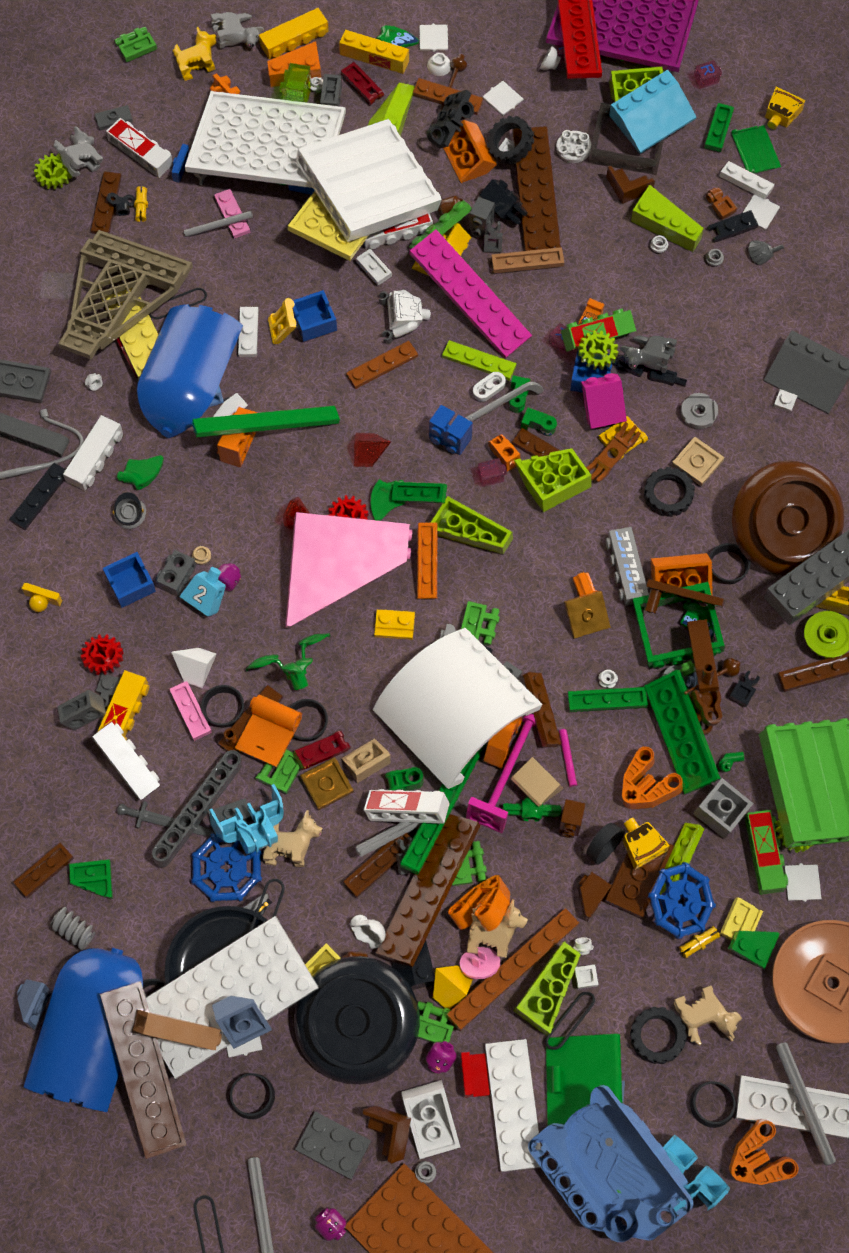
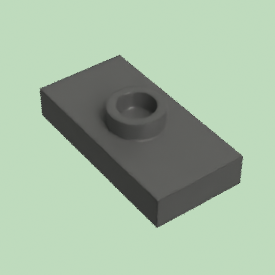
M128 105L95 113L99 130L110 128L120 118L125 122H133Z
M246 798L213 809L219 822L234 817L235 808L240 810L244 821L252 818L247 810L248 803Z

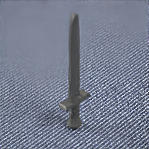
M146 801L143 802L140 811L128 808L124 804H120L117 808L119 815L127 814L138 817L137 828H141L142 821L170 827L175 818L147 811L148 803ZM184 821L181 823V826L188 827L191 823ZM199 825L193 832V834L202 836L215 834L212 830Z

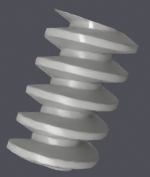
M63 907L54 916L50 926L55 932L59 931V934L65 936L66 940H72V944L78 945V948L83 950L92 941L96 932H91L92 925L85 928V920L79 924V916L72 919L74 914L72 911L66 915L67 908Z

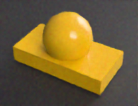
M24 583L22 586L24 595L31 597L29 606L35 612L44 611L48 603L59 607L62 603L59 593L29 583Z

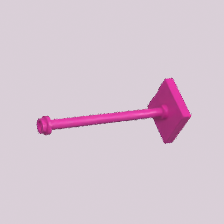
M533 714L523 717V728L489 802L486 803L471 797L467 807V819L478 821L480 825L503 833L508 812L495 806L531 727L536 726Z

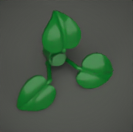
M330 633L313 634L300 640L298 644L302 645V659L283 666L277 654L265 655L251 662L246 667V672L250 668H259L271 663H277L287 676V679L291 680L293 689H303L308 686L305 676L307 674L306 668L313 662L312 658H305V648L331 635Z

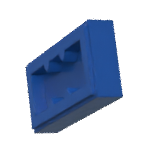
M182 144L178 156L173 161L171 173L174 182L179 183L185 171V165L190 153L189 146L186 144Z

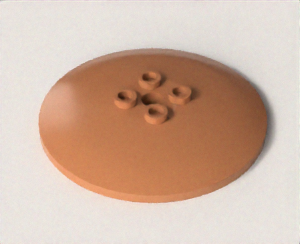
M838 920L813 922L795 931L779 949L772 971L774 995L785 1017L799 1031L821 1042L846 1044L849 1043V923ZM834 978L838 982V987L835 989L830 988L827 980Z

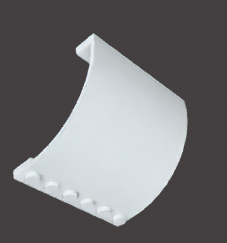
M463 628L440 638L412 658L384 689L373 711L432 773L450 789L463 782L465 777L460 772L488 740L519 717L527 716L540 710L542 703L466 628Z

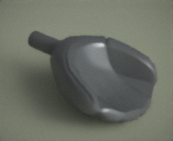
M753 240L749 244L748 252L754 263L762 265L774 256L773 252L784 249V246L782 244L771 248V245L766 242Z

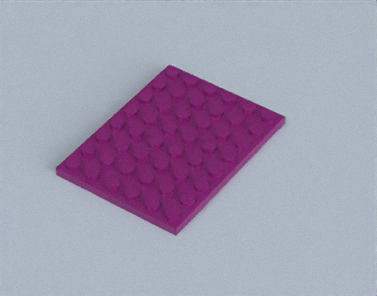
M592 0L600 55L652 67H662V69L679 73L699 0ZM557 4L546 43L563 47Z

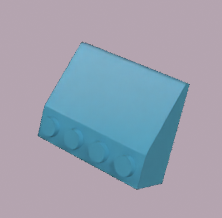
M668 70L611 104L609 115L639 153L652 147L697 118L679 83Z

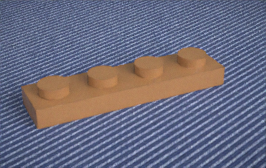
M562 247L491 255L493 273L564 266Z

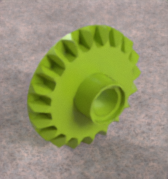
M822 611L814 614L809 618L804 628L806 645L811 648V651L817 653L818 656H824L825 659L828 657L833 659L838 656L841 657L849 651V620L833 611ZM824 634L830 635L832 639L826 638Z

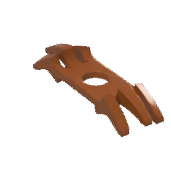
M625 422L620 431L614 436V439L586 467L590 472L599 464L591 475V481L598 475L600 476L596 481H602L609 475L610 470L628 449L633 447L641 434L638 431L634 435L637 429L636 425L623 437L629 425ZM616 449L618 451L617 457H608V451Z

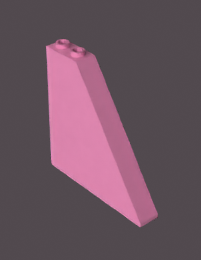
M296 512L285 628L298 624L405 564L407 559H410L411 548H408V541L412 539V530L409 529L410 524Z

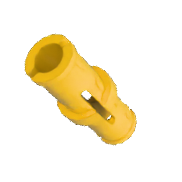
M141 186L136 188L134 207L136 208L135 220L137 222H140V215L142 222L147 220V188L143 186L142 193Z
M712 926L704 933L693 936V940L680 946L679 950L684 952L689 948L688 951L683 953V956L688 958L699 949H705L707 944L720 938L719 932L710 936L717 931Z

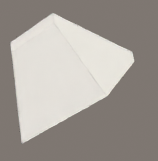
M201 648L171 652L184 682L187 681L190 685L203 688L217 654Z

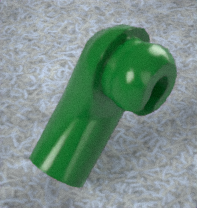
M743 751L724 754L719 762V769L723 772H728L731 770L734 762L744 761Z

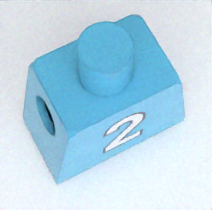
M211 567L209 572L203 571L196 574L180 597L208 617L216 614L219 611L226 588L225 584L218 580L221 571Z

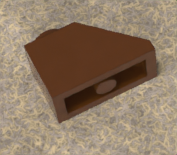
M593 872L589 876L584 875L579 883L581 886L579 894L584 920L587 922L612 886Z

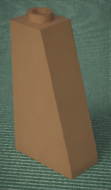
M139 1009L133 1028L134 1031L144 1035L215 1051L216 1047L220 1045L222 1038L220 1034L221 1029Z

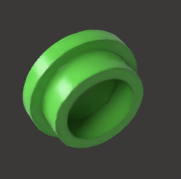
M692 661L681 665L682 669H680V672L683 674V677L696 672Z

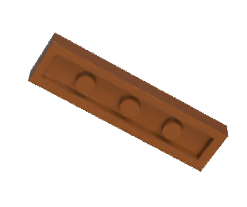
M418 78L413 96L444 104L448 95L461 91ZM471 94L469 102L474 107L473 114L478 115L483 98Z
M408 340L348 371L346 376L354 388L357 389L417 358L418 353Z

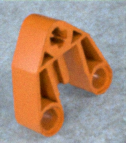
M522 717L505 726L489 740L483 762L501 769L503 768L504 760L508 756L510 741L513 734H517L518 727L523 719Z
M646 746L638 749L624 774L622 799L624 806L628 809L653 808L679 795L683 789L681 776L671 773L661 782H658L645 795L657 782L652 775H646V772L652 768L655 762L653 750ZM643 755L650 756L648 761H643L640 758ZM643 776H645V777L635 786V784H636ZM674 781L679 785L672 788L669 786V783ZM628 796H630V797L635 796V799H634V800H633V799H629V800H628Z
M494 875L476 885L449 908L448 914L460 930L472 924L473 919L471 915L474 913L472 909L476 908L479 904L481 905L476 909L475 916L485 931H492L500 925L510 905V891L499 875Z
M758 1120L737 1143L729 1165V1172L736 1180L764 1185L790 1179L797 1175L798 1164L792 1158L785 1156L753 1172L755 1168L770 1160L764 1148L745 1158L746 1155L763 1146L762 1144L775 1136V1125L769 1120ZM763 1124L770 1126V1131L767 1135H761L760 1127ZM785 1162L792 1163V1170L788 1173H784L782 1170ZM738 1165L745 1167V1170H742L744 1172L742 1175L735 1174Z

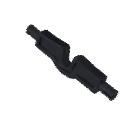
M618 358L612 363L618 366V370L628 372L637 377H641L643 371L648 369L650 370L649 380L671 386L675 383L684 387L687 383V379L677 377V372L666 370V373H663L660 370L650 369L644 365H638L636 369H631L628 364Z

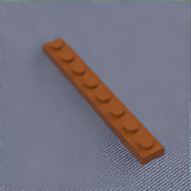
M565 908L503 963L494 975L484 980L456 1005L446 1017L459 1031L463 1030L579 925L577 919Z

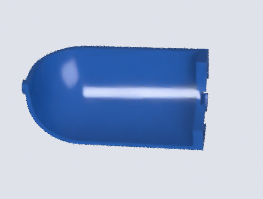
M189 304L170 308L137 387L138 401L144 416L166 438H171L190 428L192 420L200 418L211 404L243 327L239 321L226 313H223V315L212 311L213 308L203 305L190 307Z
M112 947L111 951L100 948L86 949L75 954L67 961L56 980L24 1088L42 1095L46 1093L54 1096V1099L69 1103L70 1099H72L71 1102L81 1104L82 1107L108 1112L120 1067L99 994L141 981L143 986L142 972L135 959L123 955V950Z

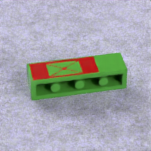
M623 309L613 311L611 316H608V313L598 315L597 320H593L592 317L584 319L580 325H577V322L567 324V328L561 330L566 351L577 349L582 337L585 338L586 333L592 335L594 330L597 334H600L602 330L605 336L609 333L610 339L635 332L636 328L631 310L624 312Z
M771 810L749 812L745 816L759 894L784 892L786 886H788L787 874L783 873L784 857L783 854L779 853L778 847H780L781 843L780 839L777 838L779 835L775 833V828L777 827L775 824L776 818L772 816Z

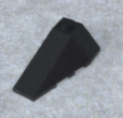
M425 941L413 967L395 961L392 962V967L406 979L412 990L434 985L435 975L427 941Z

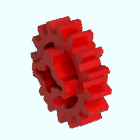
M345 495L344 500L339 497L338 503L332 502L333 508L328 509V516H336L337 513V517L350 518L351 516V518H358L361 515L360 519L368 520V511L366 510V504L361 505V499L355 501V496L348 499L347 495Z
M98 634V639L91 637V643L85 642L86 648L81 649V659L84 661V667H88L90 673L95 670L96 675H99L100 671L107 675L108 670L113 673V667L119 668V662L123 661L122 655L124 652L123 648H121V643L116 642L115 637L109 639L108 634L104 638L100 634Z

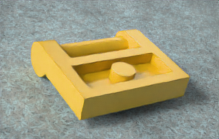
M290 298L285 299L282 306L268 317L273 344H280L296 328V320L294 319L292 309L294 301Z
M626 416L627 421H625V422H627L629 425H628V427H627V429H626V431H625L623 437H624V436L632 429V427L635 425V424L633 423V421H632L628 416ZM625 422L616 423L600 434V441L607 447ZM638 427L634 435L638 431L641 434L636 443L633 445V447H630L626 453L631 451L640 443L644 444L646 441H648L647 435ZM610 449L609 451L617 457L618 451Z

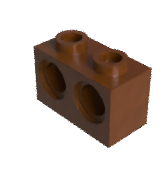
M565 800L559 833H562L564 837H578L585 803Z

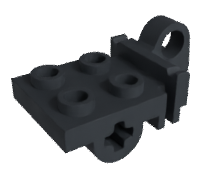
M468 90L448 95L444 101L445 105L442 111L437 116V123L430 125L427 130L428 140L437 148L448 147L454 132L458 133L461 131L460 127L463 124L460 121L472 117L474 107L469 102L472 93ZM432 133L435 134L436 136H438V138L435 139V138L433 137Z

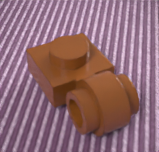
M719 187L709 190L706 194V199L709 203H713L712 208L722 220L737 212L735 204L728 195L723 197V192Z

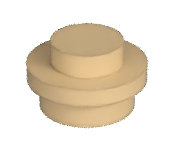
M199 546L194 549L192 558L195 559L197 564L203 565L210 561L211 552L207 547Z

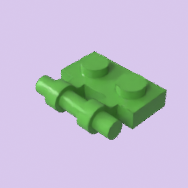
M146 27L133 29V32L126 35L122 34L119 38L114 39L116 46L119 45V50L126 62L157 49V45L150 33L147 32Z
M468 601L461 629L466 628L477 640H479V636L484 637V645L491 646L492 640L495 639L496 632L494 631L496 624L499 623L500 617L498 615L500 610L492 608L491 614L486 613L487 605ZM483 620L489 622L487 629L482 628Z
M480 841L472 843L473 850L468 851L452 886L472 884V875L478 876V882L486 880L485 873H487V869L483 863L482 856H484V851L480 846ZM469 858H475V868H470Z
M419 1001V1010L424 1011L423 1016L420 1015L418 1038L432 1043L449 1042L454 1026L447 1024L448 1018L446 1015L451 1009H442L433 1006V1003ZM430 1013L442 1017L441 1021L430 1019Z

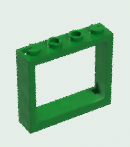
M708 582L682 587L712 595ZM662 592L658 607L690 599ZM649 595L633 598L634 610L648 667H659L660 669L666 664L678 665L683 663L684 660L689 659L694 661L691 647L652 655L642 610L646 608ZM707 604L717 641L711 643L713 655L716 656V654L724 652L725 645L715 606Z

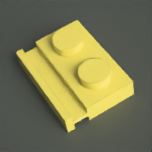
M739 897L735 898L720 934L732 941L736 931H755L763 911L758 910L755 906Z

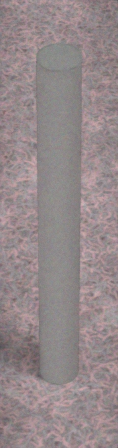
M252 211L237 214L184 230V234L186 237L253 218Z

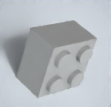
M722 778L693 814L725 839L754 803Z

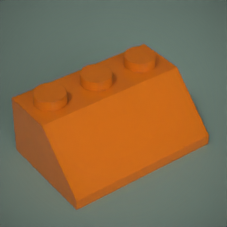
M466 120L461 122L463 124L460 127L461 131L458 133L454 132L449 146L444 148L461 183L486 175L497 165L493 155L487 148V143L478 125Z
M707 553L651 559L652 580L681 588L708 582L712 594V561Z

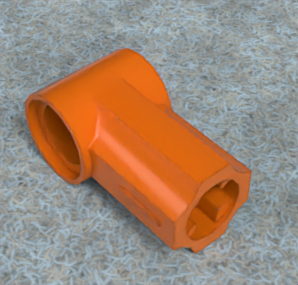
M583 572L573 577L578 597L596 592L589 573Z

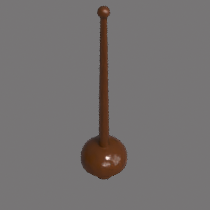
M459 54L458 57L451 59L450 64L454 69V73L449 84L450 88H452L457 72L464 71L467 67L463 54Z
M733 658L725 659L722 663V670L717 673V677L724 673L730 677L738 675L740 662ZM698 685L694 686L688 691H684V694L687 695L689 692L698 688Z

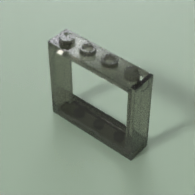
M601 103L588 163L657 175L664 139L658 142L655 159L597 149L603 118H611L609 116L611 104Z

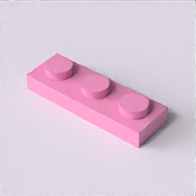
M231 189L214 194V198L224 218L242 213ZM246 220L228 225L234 239L250 233Z
M186 681L170 688V692L193 740L195 741L212 733L188 682Z

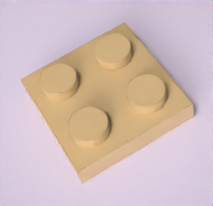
M694 437L673 461L672 466L680 469L681 472H686L688 477L702 487L724 461L725 457Z

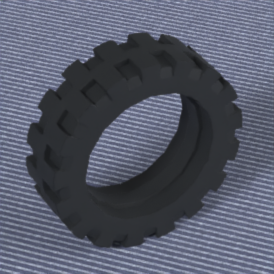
M507 116V118L500 119V122H496L493 125V129H490L489 136H487V148L497 161L503 164H514V162H520L523 157L525 158L528 155V151H531L532 144H534V133L524 119H520L518 116ZM511 129H521L522 138L520 143L510 151H500L499 142L501 137Z
M659 468L646 481L644 499H646V504L648 507H651L653 512H657L661 516L667 515V517L678 516L682 512H686L688 507L691 506L695 487L692 485V479L688 478L686 472H681L678 468ZM662 480L676 481L684 489V498L676 504L663 503L654 494L655 485Z
M651 1007L642 1011L633 1022L630 1031L631 1044L636 1054L641 1056L643 1060L649 1061L652 1064H665L673 1061L683 1050L687 1038L686 1027L683 1025L682 1019L675 1015L674 1011H669L665 1007ZM655 1018L669 1022L675 1032L673 1046L668 1051L662 1053L649 1050L643 1044L641 1038V1030L644 1024Z

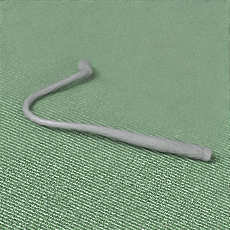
M47 409L40 410L41 418H44L45 421L74 432L80 439L79 447L68 456L48 463L1 471L0 479L48 468L53 463L58 464L72 458L84 443L82 435L73 427L47 418L49 417Z

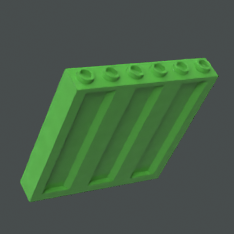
M844 718L836 722L823 720L814 724L808 721L801 725L787 723L783 726H776V724L766 726L759 734L786 848L849 842L848 719Z

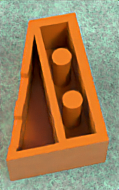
M316 41L267 61L271 87L308 83L314 77H321Z
M238 407L237 411L234 412L233 415L251 414L258 412ZM256 432L222 435L217 444V453L219 454L220 461L241 468Z

